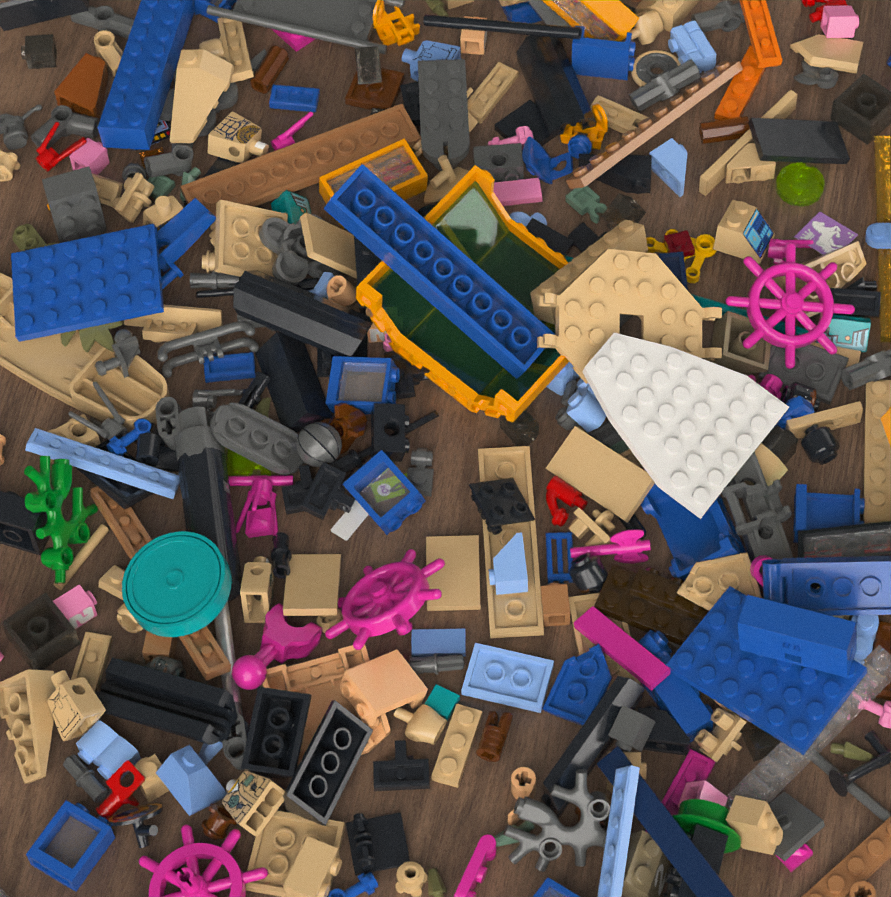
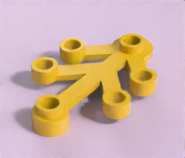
M670 229L665 235L677 233L678 231ZM702 234L697 239L690 237L695 248V254L684 257L685 263L687 258L695 256L692 266L686 269V279L689 283L699 281L700 269L705 258L712 257L717 252V250L713 249L715 239L708 234ZM653 237L646 238L647 244L653 245L648 247L647 253H668L664 243L657 241ZM694 273L696 276H690L689 274Z

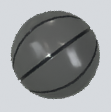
M313 422L306 425L298 434L296 448L303 462L313 467H321L322 463L330 465L339 457L342 442L338 431L333 426L323 422Z

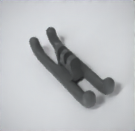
M238 321L164 343L157 351V357L161 362L168 359L167 354L170 351L193 345L194 351L166 361L162 366V375L165 378H169L172 376V369L177 366L194 361L203 364L204 357H208L210 362L214 360L213 356L217 355L220 359L224 357L223 353L238 348L247 347L251 352H257L259 345L254 339L243 337L219 344L217 338L238 331H244L248 336H253L255 328L246 321Z

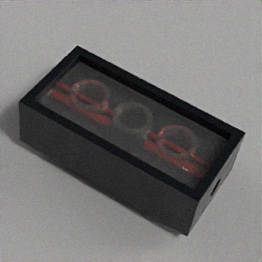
M891 521L798 531V558L891 556ZM818 583L811 584L813 589L821 587Z

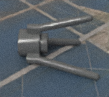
M95 381L93 386L114 419L107 418L101 423L93 417L88 421L72 411L68 412V415L99 433L104 439L110 440L114 436L120 439L127 434V428L123 426L125 419L118 414L102 388Z
M195 389L192 400L193 407H205L212 417L214 412L210 411V409L216 407L217 397L241 395L244 389Z

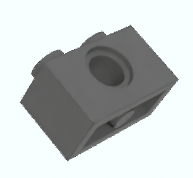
M521 143L473 147L474 166L476 165L481 170H487L493 176L495 182L524 179Z

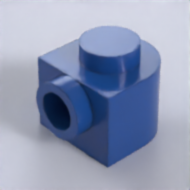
M650 630L638 641L640 645L659 660L672 653V650L667 645L669 643L668 639L660 631L654 632Z

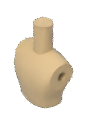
M653 9L635 14L639 17V20L634 25V29L629 32L632 33V40L638 38L641 45L653 42L656 36L663 31V24L659 13Z
M421 705L414 714L401 707H398L394 713L395 717L408 723L405 735L415 742H427L435 745L447 723L446 719L427 705Z

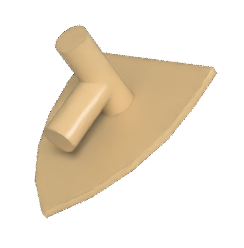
M440 156L438 162L442 171L430 180V184L425 192L424 203L429 204L442 200L469 171L460 167H456L453 170L447 156Z

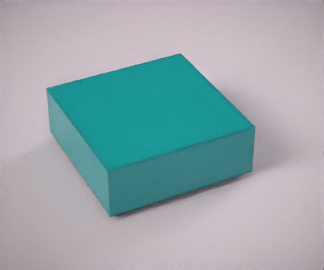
M436 684L424 705L431 707L448 721L456 704L460 701V695Z

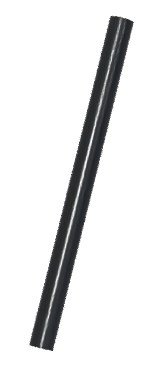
M425 14L423 19L424 26L568 39H581L582 36L581 27Z

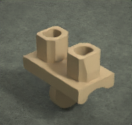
M135 173L133 178L128 177L123 184L125 192L122 197L115 198L111 204L119 214L134 223L143 206H151L152 201L149 199V196L155 188L140 173Z
M580 508L574 512L577 518L568 529L578 539H581L589 530L594 533L593 537L585 544L586 546L614 543L611 542L610 537L602 530L606 528L611 532L615 529V525L611 523L614 514L610 510H606L603 513L598 509L594 510L592 515L596 518L595 522Z
M716 708L711 715V721L717 724L711 733L705 729L700 730L695 737V741L700 746L699 750L715 762H718L723 754L726 756L732 747L738 752L741 750L742 747L736 742L742 735L740 730L746 724V721L730 710L725 711Z

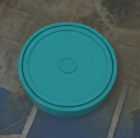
M172 532L148 542L134 555L123 576L122 596L131 615L146 631L162 637L185 636L204 628L222 611L231 591V571L218 547L207 537L193 532Z

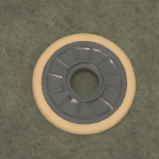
M652 50L639 55L635 59L631 74L636 84L641 87L658 75L651 72L653 68H661L664 72L670 71L681 64L678 58L669 52Z

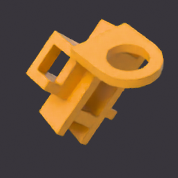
M377 0L373 10V28L376 29L381 42L387 46L394 43L401 46L414 41V36L418 35L420 31L419 23H414V15L410 14L404 17L399 7H394L395 12L387 14L384 8V0ZM398 19V22L392 23L393 20Z
M598 103L592 106V112L597 122L596 127L582 130L579 122L576 123V126L572 127L568 124L564 128V134L560 135L561 142L568 144L570 138L578 135L579 132L586 133L592 148L600 150L604 134L608 132L607 116L603 108Z

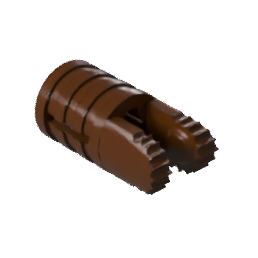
M489 711L479 747L476 750L478 757L489 762H498L500 760L513 719V713L511 712L502 713L498 724L499 717L497 712Z

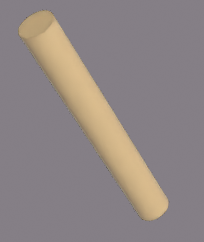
M101 524L88 542L74 557L69 570L66 571V583L56 584L54 582L56 588L62 590L101 542L109 531L105 525Z

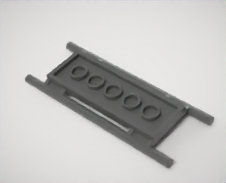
M237 0L233 10L212 5L207 7V14L380 54H386L387 45L368 41L373 30V10L377 0ZM384 0V4L403 8L405 0Z

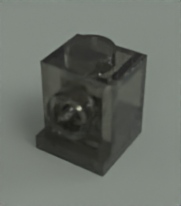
M526 409L514 422L507 421L506 416L500 415V428L517 447L532 443L539 435V424Z

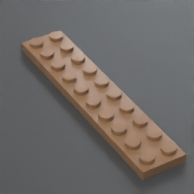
M403 104L182 185L180 186L181 192L187 204L196 198L215 216L216 203L220 199L255 207L277 199L286 190L295 192L319 183V177L404 138L410 148H412L421 140V136Z

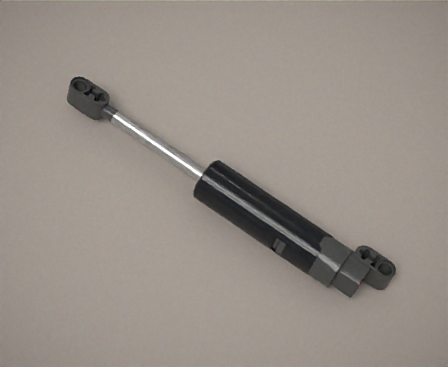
M168 396L161 398L156 404L157 427L159 435L167 447L171 450H176L186 532L203 535L211 540L226 559L231 571L232 584L230 595L224 608L214 619L217 643L231 664V672L221 675L222 686L224 690L233 695L238 716L235 724L231 727L228 739L222 741L223 752L236 769L243 770L241 766L244 752L239 757L235 756L239 751H245L250 726L243 718L239 686L236 685L232 678V667L236 659L228 606L229 601L241 595L242 573L225 447L213 436L210 428L211 416L205 407L197 406L182 410L178 402L173 397Z

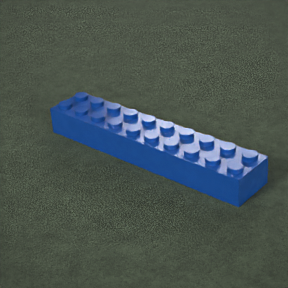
M141 0L98 124L103 147L150 150L180 53L195 12V0Z
M363 164L331 197L324 207L326 212L516 379L530 367L545 349L537 348V337H543V334L555 335Z

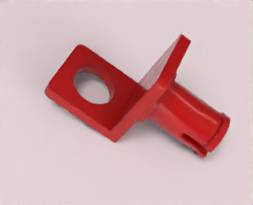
M125 761L105 782L111 788L112 793L96 808V811L106 820L111 818L124 804L136 807L140 804L132 794L145 781V777L131 761ZM127 771H131L134 775V782L129 787L121 784V776Z

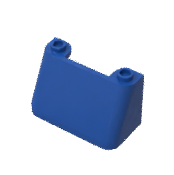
M656 484L653 485L641 503L644 512L647 515L651 514L657 519L673 555V559H671L672 566L669 567L673 577L685 581L696 562L746 553L739 535L736 534L734 523L721 495H719L701 519L661 490Z

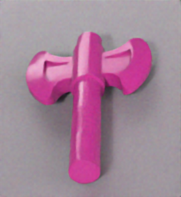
M625 530L610 537L611 542H614L613 544L570 548L571 558H577L585 553L596 556L617 554L614 556L615 561L635 564L648 561V556L642 552L651 550L650 540L641 541L639 539L644 535L643 530Z

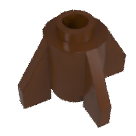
M342 402L335 405V418L320 421L333 426L338 431L342 442L340 454L347 452L355 439L365 434L367 428V419L364 413Z

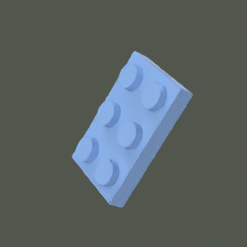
M475 643L461 693L464 696L541 713L554 667V660Z

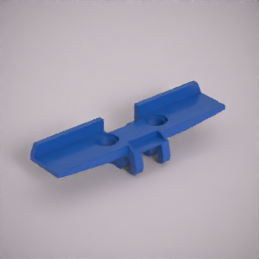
M196 198L157 232L159 249L162 246L169 245L159 254L160 269L163 272L169 270L161 277L162 290L177 276L181 278L184 275L174 262L216 220V216Z

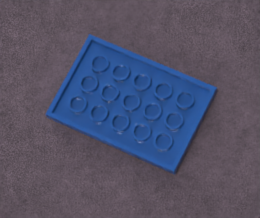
M155 224L11 253L15 336L18 342L164 312L158 236Z
M729 586L668 661L666 666L670 668V672L804 755L867 674V667L853 660L848 678L740 650L737 622L747 596Z

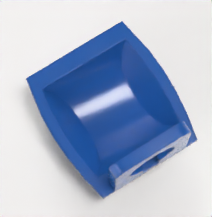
M532 137L527 138L523 148L522 159L527 170L533 176H537L547 184H553L552 180L572 173L573 157L569 152L551 159L549 154ZM565 160L567 162L563 170H553L561 161Z

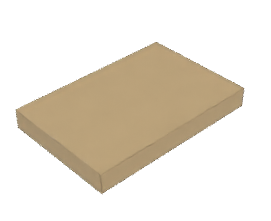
M303 214L300 220L307 256L357 279L354 235L311 214Z
M479 535L426 537V566L438 558L443 559L445 562L442 569L427 578L429 589H439L442 592L440 599L427 600V611L481 610Z
M292 554L291 561L289 562L290 574L289 576L286 575L283 615H337L341 554Z

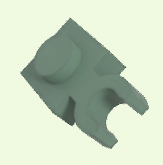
M588 186L575 188L565 196V202L580 215L588 212L591 221L594 223L599 222V215L596 213L600 212L604 216H608V207L600 203V196Z

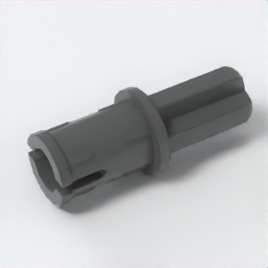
M434 653V656L411 657L410 666L416 674L435 673V675H439L441 671L462 670L464 668V657L461 654L437 656V653Z
M76 755L68 756L63 766L76 780L77 787H82L95 803L105 799L109 791L97 780L95 772L89 770Z

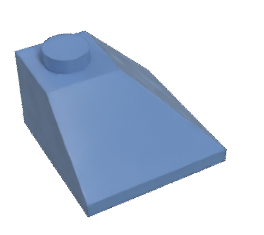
M190 745L170 754L156 772L189 816L210 806V804L216 803L227 795V791Z

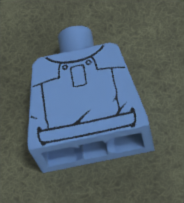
M427 40L422 42L417 51L406 48L402 54V62L410 64L411 78L417 82L418 61L461 59L459 46Z

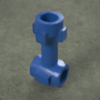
M138 419L134 422V429L120 439L115 436L111 438L110 443L107 444L109 452L116 455H124L127 452L125 447L137 440L140 434L150 433L152 424L149 420Z
M371 872L367 874L362 873L358 876L359 882L344 891L333 889L329 892V897H356L363 892L371 895L375 892V888L379 886Z

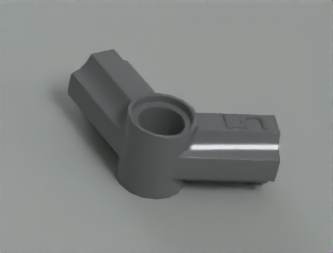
M60 105L52 110L51 118L31 135V139L39 147L57 121L60 125L48 143L47 150L61 137L70 136L71 134L94 139L99 134L98 124L100 118L74 113L68 106Z
M172 143V152L145 157L144 164L148 177L153 178L172 173L182 177L184 172L189 173L192 169L194 155L193 143Z

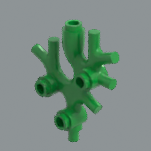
M40 456L39 472L32 466H27L24 470V474L37 486L36 492L28 493L25 496V506L27 510L33 513L46 512L47 523L36 530V535L39 539L51 536L53 547H48L42 552L41 561L44 566L55 571L56 584H65L66 571L69 570V566L73 562V552L68 545L88 542L90 530L85 521L89 516L97 513L98 508L95 504L84 507L83 488L74 487L72 488V515L66 521L63 518L61 508L71 488L72 465H70L69 459H54V464L51 465V488L50 456Z

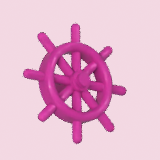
M792 242L786 244V262L773 265L766 270H763L752 257H745V266L757 278L751 285L747 297L729 296L725 301L728 306L746 307L749 321L755 331L743 341V347L750 349L763 338L774 346L785 348V366L788 369H792L795 366V349L808 346L816 340L829 354H836V345L824 332L831 323L833 313L853 314L855 312V307L851 304L834 303L830 287L825 281L837 270V264L831 262L818 273L806 265L796 263V246ZM785 276V292L773 280L774 278ZM796 278L807 283L798 292H795ZM763 286L777 299L759 298ZM815 291L820 302L804 301V299ZM760 308L776 310L773 315L765 320ZM803 311L821 312L817 325ZM795 318L808 333L795 335ZM780 321L785 322V334L773 329Z
M409 549L401 562L389 563L375 570L371 566H365L363 569L365 576L350 589L346 597L339 598L338 608H342L343 620L325 632L326 638L333 639L350 628L357 635L353 642V648L360 650L369 637L382 635L396 629L398 635H406L413 628L409 619L418 612L424 602L441 598V590L429 589L427 578L444 567V560L438 558L420 569L412 563L416 557V551Z
M186 824L181 828L184 846L170 853L161 863L154 861L148 856H141L139 858V864L154 873L149 886V897H217L213 893L231 888L229 897H245L247 883L264 879L268 876V870L264 867L242 872L238 863L230 855L231 850L241 836L238 829L230 831L221 847L208 843H194L192 828ZM198 859H210L211 862L200 876ZM187 863V867L181 868L184 872L183 875L180 873V871L175 873L176 870H178L181 866ZM224 865L230 877L212 881L220 867ZM168 882L181 889V891L164 895Z

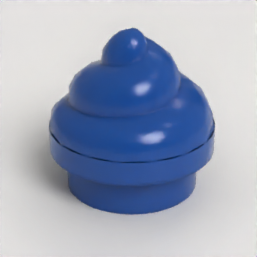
M584 134L575 135L568 142V151L574 158L579 159V154H590L592 150V144Z

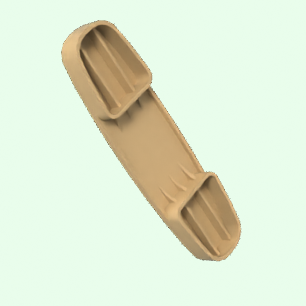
M0 273L1 366L45 393L102 422L107 418L114 419L93 386V382L96 381L118 414L125 419L123 426L127 428V432L134 429V422L138 419H146L150 423H154V425L157 424L156 404L161 398L170 396L166 380L158 371L141 357L135 355L128 369V377L124 378L119 367L107 371V374L104 376L98 375L95 368L96 362L100 360L105 362L115 358L114 352L104 348L97 341H95L89 352H85L80 340L79 330H76L66 347L61 342V334L18 342L15 336L13 281L11 277Z

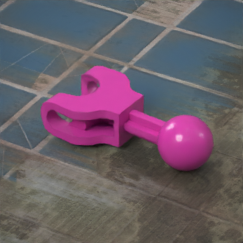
M280 603L276 604L265 616L260 651L255 656L244 655L235 661L232 667L234 682L245 690H253L260 687L266 679V667L273 660L283 664L287 659L307 657L319 644L323 628L313 622L304 627L297 628L288 625V618L283 615V605Z

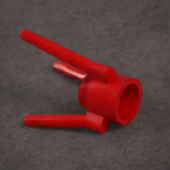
M58 121L55 122L43 143L36 149L39 155L35 160L47 172L87 143L86 138L82 137L59 154L52 147L47 150L48 143L60 125Z

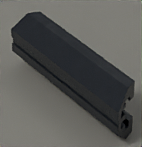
M526 36L516 52L517 59L549 137L564 134L563 128H566V125L576 126L577 122H579L582 130L596 127V119L562 42L555 37Z
M258 270L244 271L241 279L234 286L233 308L238 315L335 356L351 357L373 324V321L367 315Z
M113 657L105 671V674H107L104 684L102 683L101 691H95V694L106 709L105 714L209 745L228 739L231 727L235 724L238 717L234 697L224 689Z
M617 676L544 780L542 790L545 793L541 797V802L551 808L558 819L570 802L550 795L553 785L556 784L566 789H573L576 785V770H586L587 777L590 775L614 740L608 735L622 705L635 710L643 698L644 694L642 693L645 687L634 680Z

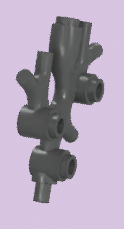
M580 769L576 770V785L573 789H566L554 784L550 795L578 806L581 811V818L574 826L569 827L561 824L552 809L540 801L527 796L517 799L513 813L518 814L517 817L541 826L542 831L540 834L535 835L507 824L503 835L520 843L508 856L513 864L516 865L529 852L538 851L540 856L535 868L545 872L550 860H555L561 855L562 846L569 845L575 852V865L582 867L586 865V852L589 847L600 846L603 849L605 848L607 827L603 829L600 821L606 819L610 814L608 797L601 791L589 793L587 788V771Z

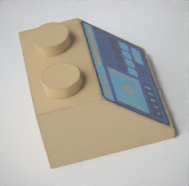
M732 200L717 227L713 249L742 259L750 256L760 264L769 248L770 239H774L775 233L757 207L743 201Z

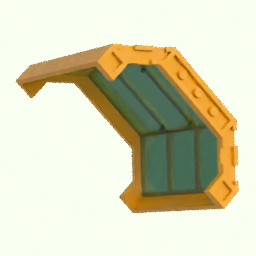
M475 165L424 219L534 315L530 292L569 262L561 253L550 249L543 239L536 238L529 233L523 224L516 223L510 218L493 192L495 179L487 170H481ZM383 261L356 287L357 301L361 306L365 305L373 313L370 319L378 330L382 333L386 331L392 340L389 345L393 351L409 361L412 366L414 365L419 369L424 366L430 370L429 373L424 375L471 412L477 413L479 410H483L486 416L499 418L500 415H504L507 421L514 422L569 362L555 348H545L530 367L516 379ZM540 320L555 333V324Z

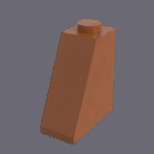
M85 53L54 91L58 106L66 105L74 113L100 118L109 78L106 62L98 56L94 57Z

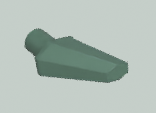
M194 167L189 173L184 172L181 186L196 181L201 171ZM180 190V199L184 202L185 198Z
M528 821L523 822L520 826L512 825L526 832H530L535 828L533 823ZM504 831L493 836L497 847L519 842L504 836Z

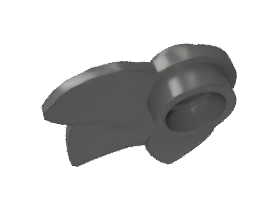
M804 60L801 61L804 71L794 76V80L806 85L817 84L820 88L824 89L834 87L839 79L837 70L829 67L810 66Z

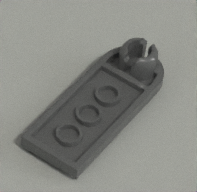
M465 59L418 61L421 150L424 157L432 162L436 169L442 171L438 158L444 155L443 146H448V160L454 170L459 165V162L468 155L470 143Z

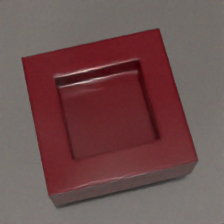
M688 230L664 235L663 242L668 253L683 252L684 257L695 254V248Z

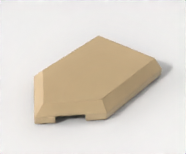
M818 34L791 44L790 48L795 53H800L804 57V61L810 66L829 67L833 70L857 73L863 42L844 38H826L825 35Z
M747 552L696 562L688 577L677 591V594L708 611L711 610L729 586L746 596L751 595L762 598L758 583L750 573L751 562Z

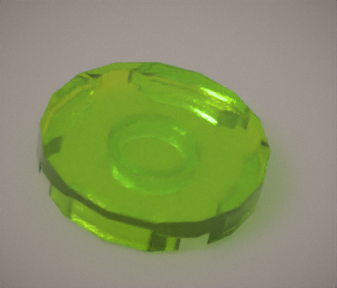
M793 163L782 168L777 176L775 187L777 194L783 201L790 205L801 207L811 205L820 199L823 195L825 181L822 173L817 168L806 166L805 163Z

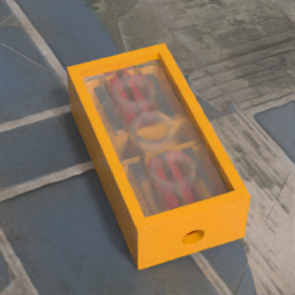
M542 0L572 27L585 26V38L621 42L627 36V32H630L639 20V17L619 0Z
M405 138L319 177V193L326 204L361 164L367 167L403 200L426 191L428 181L427 173ZM338 222L341 229H344L345 227Z

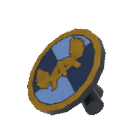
M157 803L131 808L109 818V825L123 826L133 824L139 848H144L150 845L147 836H156L158 827L156 825H144L143 820L160 814L163 811L162 804Z

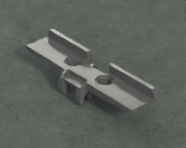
M755 452L727 487L724 488L722 495L727 498L737 526L735 528L736 534L743 535L742 538L751 563L756 557L761 555L781 560L782 558H793L781 524L788 520L792 512L789 505L783 507L778 495L782 490L780 480H775L772 485L767 486ZM743 481H751L754 485H747ZM739 498L743 499L751 522H746L738 500ZM760 528H768L772 532V537L763 539L759 536L758 530Z

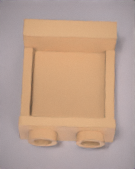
M398 649L346 670L339 685L342 695L349 700L359 718L363 719L368 727L374 725L379 715L407 703L412 709L421 706L428 691L427 687Z

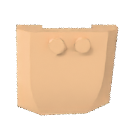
M353 645L338 649V653L288 667H286V664L267 669L266 679L263 682L264 688L312 695L297 765L301 762L332 700H336L365 723L363 719L359 718L355 708L342 695L339 688L346 670L370 661L365 645L360 650L354 649ZM386 713L379 715L374 725L370 726L373 732L361 755L369 753L391 733Z

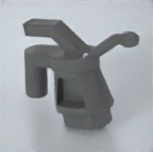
M36 105L22 117L7 113L0 115V134H3V142L9 150H16L26 146L28 133L24 127V120L33 112L42 110V105Z

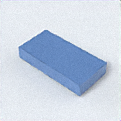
M412 629V657L434 656V653H437V656L461 654L463 657H466L465 629Z

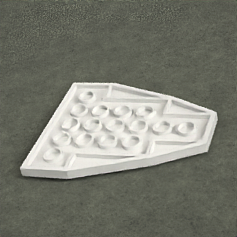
M613 333L582 371L608 420L655 484L700 519L789 408V406L744 374L670 346L618 333Z

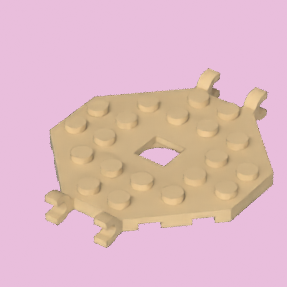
M607 249L559 295L545 292L543 296H538V307L556 308L555 335L543 334V337H537V348H555L561 356H565L574 366V371L586 384L588 382L582 371L613 333L620 334V314L638 316L641 319L642 340L670 346L707 361H715V359L722 358V348H702V320L715 321V318H722V308H702L656 253Z

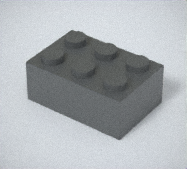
M89 166L42 179L60 243L107 233L97 188Z

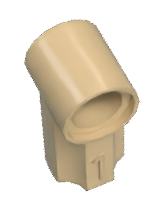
M107 30L99 31L94 36L97 56L106 62V66L115 76L123 52L116 43L112 32Z

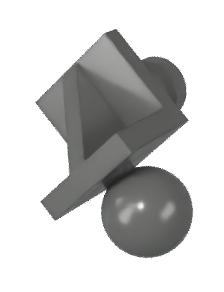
M122 329L115 334L114 340L116 344L112 345L115 358L105 362L100 360L95 364L96 371L100 376H104L107 374V371L119 367L124 378L128 377V369L135 355L140 354L136 336H133L129 330Z

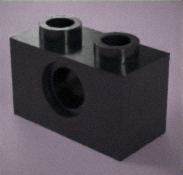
M374 403L371 410V458L382 450L391 461L402 462L405 453H409L410 441L409 438L405 437V429L409 428V414H405V404ZM391 429L396 435L389 436L384 430Z

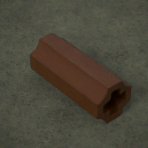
M274 45L269 49L255 71L254 77L250 79L251 87L255 91L265 94L270 90L289 60L288 52L284 48Z
M748 117L699 123L701 143L706 144L739 139L750 129Z

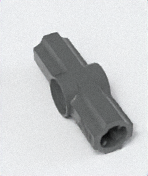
M729 0L718 3L714 9L691 14V21L695 20L703 33L720 28L725 32H731L737 29L741 23H745L740 2L733 4Z
M89 5V11L70 16L72 22L95 28L98 32L107 30L114 35L124 38L129 37L135 20L114 13L112 7L106 5L98 8Z
M689 59L670 71L667 70L658 74L649 83L628 95L636 110L641 112L660 100L664 101L679 92V89L698 80L701 75L692 59Z
M891 349L875 353L864 358V361L841 370V379L844 386L852 390L868 382H875L890 376Z

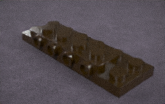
M614 563L594 605L605 616L625 622L645 632L650 630L654 632L660 631L668 641L678 645H682L709 612L705 608L677 594L680 586L684 583L683 580L676 577L671 579L664 578L654 568H646L645 570L639 568L638 573Z

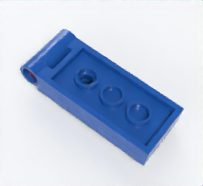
M891 556L782 558V560L768 559L762 561L764 599L830 616L891 615ZM818 583L821 587L813 589L811 584Z

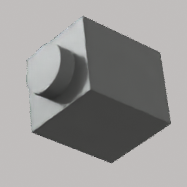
M622 705L608 736L617 740L615 746L630 752L634 748L642 752L655 721Z

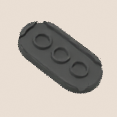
M240 403L223 404L212 415L210 420L211 432L215 439L227 449L282 475L297 472L299 466H303L305 463L299 457L296 448L298 434L292 429Z

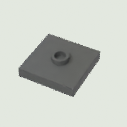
M782 792L769 804L783 830L782 841L780 845H777L774 852L783 861H786L825 826L823 819L786 792Z

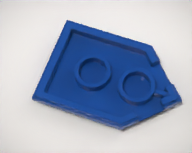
M599 644L589 648V651L577 657L573 656L564 661L542 710L578 725H584L603 698L612 679Z

